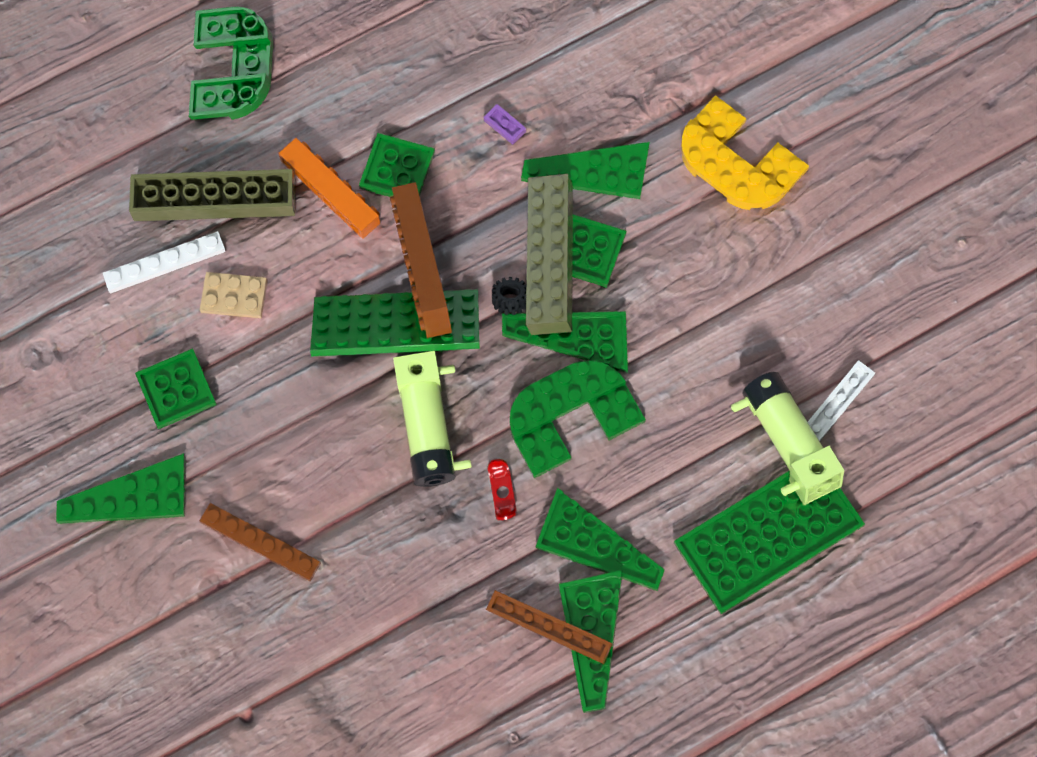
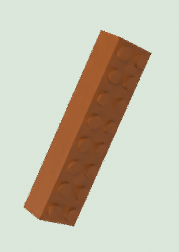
M416 182L392 187L393 196H390L392 209L396 208L393 210L396 224L400 223L396 227L399 238H403L400 240L402 252L407 254L403 256L408 270V278L421 331H426L427 338L452 333L447 304Z

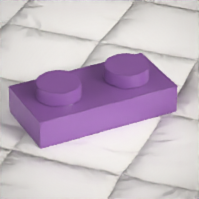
M498 104L483 117L489 126L512 145L526 133V128Z

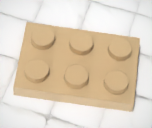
M206 272L200 312L262 319L268 280L265 277Z

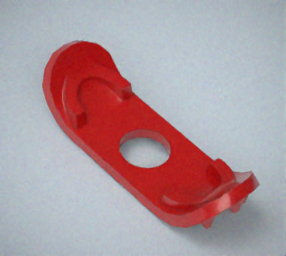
M495 459L489 462L487 466L495 507V517L497 520H508L517 514L511 473L506 461ZM503 486L509 489L508 496L505 498L498 497V489Z

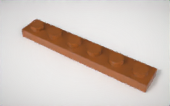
M212 503L208 505L199 520L203 525L310 582L321 564L317 559Z
M496 590L486 608L488 612L604 664L613 645L611 642Z

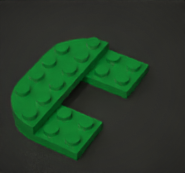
M226 7L196 11L193 46L196 49L233 45L231 77L191 81L189 118L191 120L227 116L231 120L242 118L255 111L268 95L272 75L273 38L264 20L253 10L245 7Z
M580 361L540 379L519 393L510 411V431L514 443L534 478L571 460V456L552 421L587 403L608 441L646 421L627 388L626 381L618 371L602 362Z

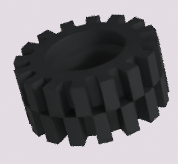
M509 277V280L502 278V282L496 281V285L494 284L492 289L494 309H498V312L501 314L505 311V315H508L509 312H512V315H516V311L521 313L522 309L525 310L527 284L523 280L519 282V278L512 280V277ZM507 294H515V295H517V296L514 297V298H506V297H504V296L507 295Z

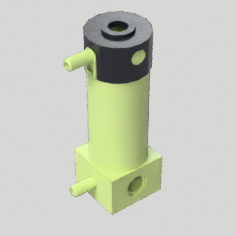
M435 351L394 357L397 385L402 400L410 450L413 482L416 486L420 487L438 486L451 482L456 477V470L471 468L470 460L453 462L441 397L442 390L439 375L455 373V366L438 367Z
M768 372L751 381L742 392L744 399L732 404L731 409L733 412H737L749 406L754 416L758 417L790 470L789 481L791 484L781 488L782 494L786 496L796 491L803 505H806L842 487L844 476L842 465L830 446L823 448L779 373Z

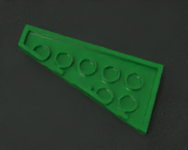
M650 142L524 160L521 181L528 182L530 177L568 174L575 190L640 199Z
M626 311L572 312V332L531 335L526 326V313L516 315L502 314V336L582 360L602 362L616 370L628 373Z
M183 453L58 500L56 522L63 524L185 517V454Z
M557 488L536 548L604 573L622 570V579L658 591L665 569L647 555L642 554L630 542L625 541L613 529Z
M622 570L559 584L566 623L613 644L604 664L571 650L583 713L606 709L623 575Z

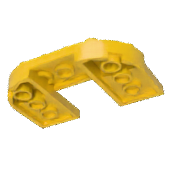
M715 95L693 120L690 119L683 131L681 152L686 168L694 177L698 175L727 197V202L735 207L746 210L760 207L765 209L776 204L809 169V165L777 142L757 166L753 167L725 145L744 125L746 118Z

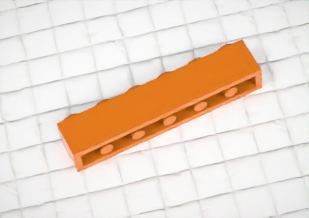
M295 138L278 153L281 162L288 169H293L294 175L362 239L380 224V214L373 206L369 207L360 193L355 194L351 190V185L346 180L342 181L339 179L337 172L332 167L328 168L318 154L314 155L306 142L303 141L301 143Z

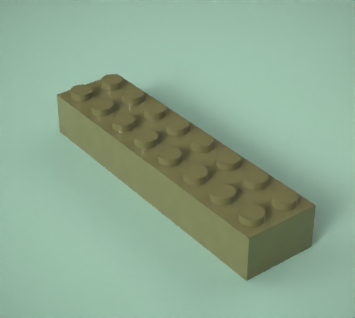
M293 169L131 174L129 212L134 221L295 216V176Z
M568 174L528 178L526 326L531 335L572 332L573 184Z

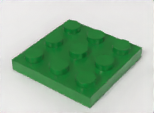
M377 133L359 183V189L390 197L393 196L392 187L416 182L420 196L435 154V148Z
M573 214L572 277L607 288L627 231Z
M193 349L135 373L158 430L217 405Z

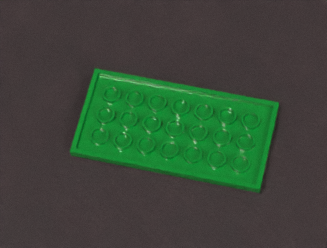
M478 289L443 291L452 333L427 338L425 330L421 331L412 292L314 297L310 345L311 357L480 349Z
M790 471L679 537L673 543L721 615L865 526V523L841 488L803 505L796 491L786 496L781 492L782 487L791 484L789 481Z

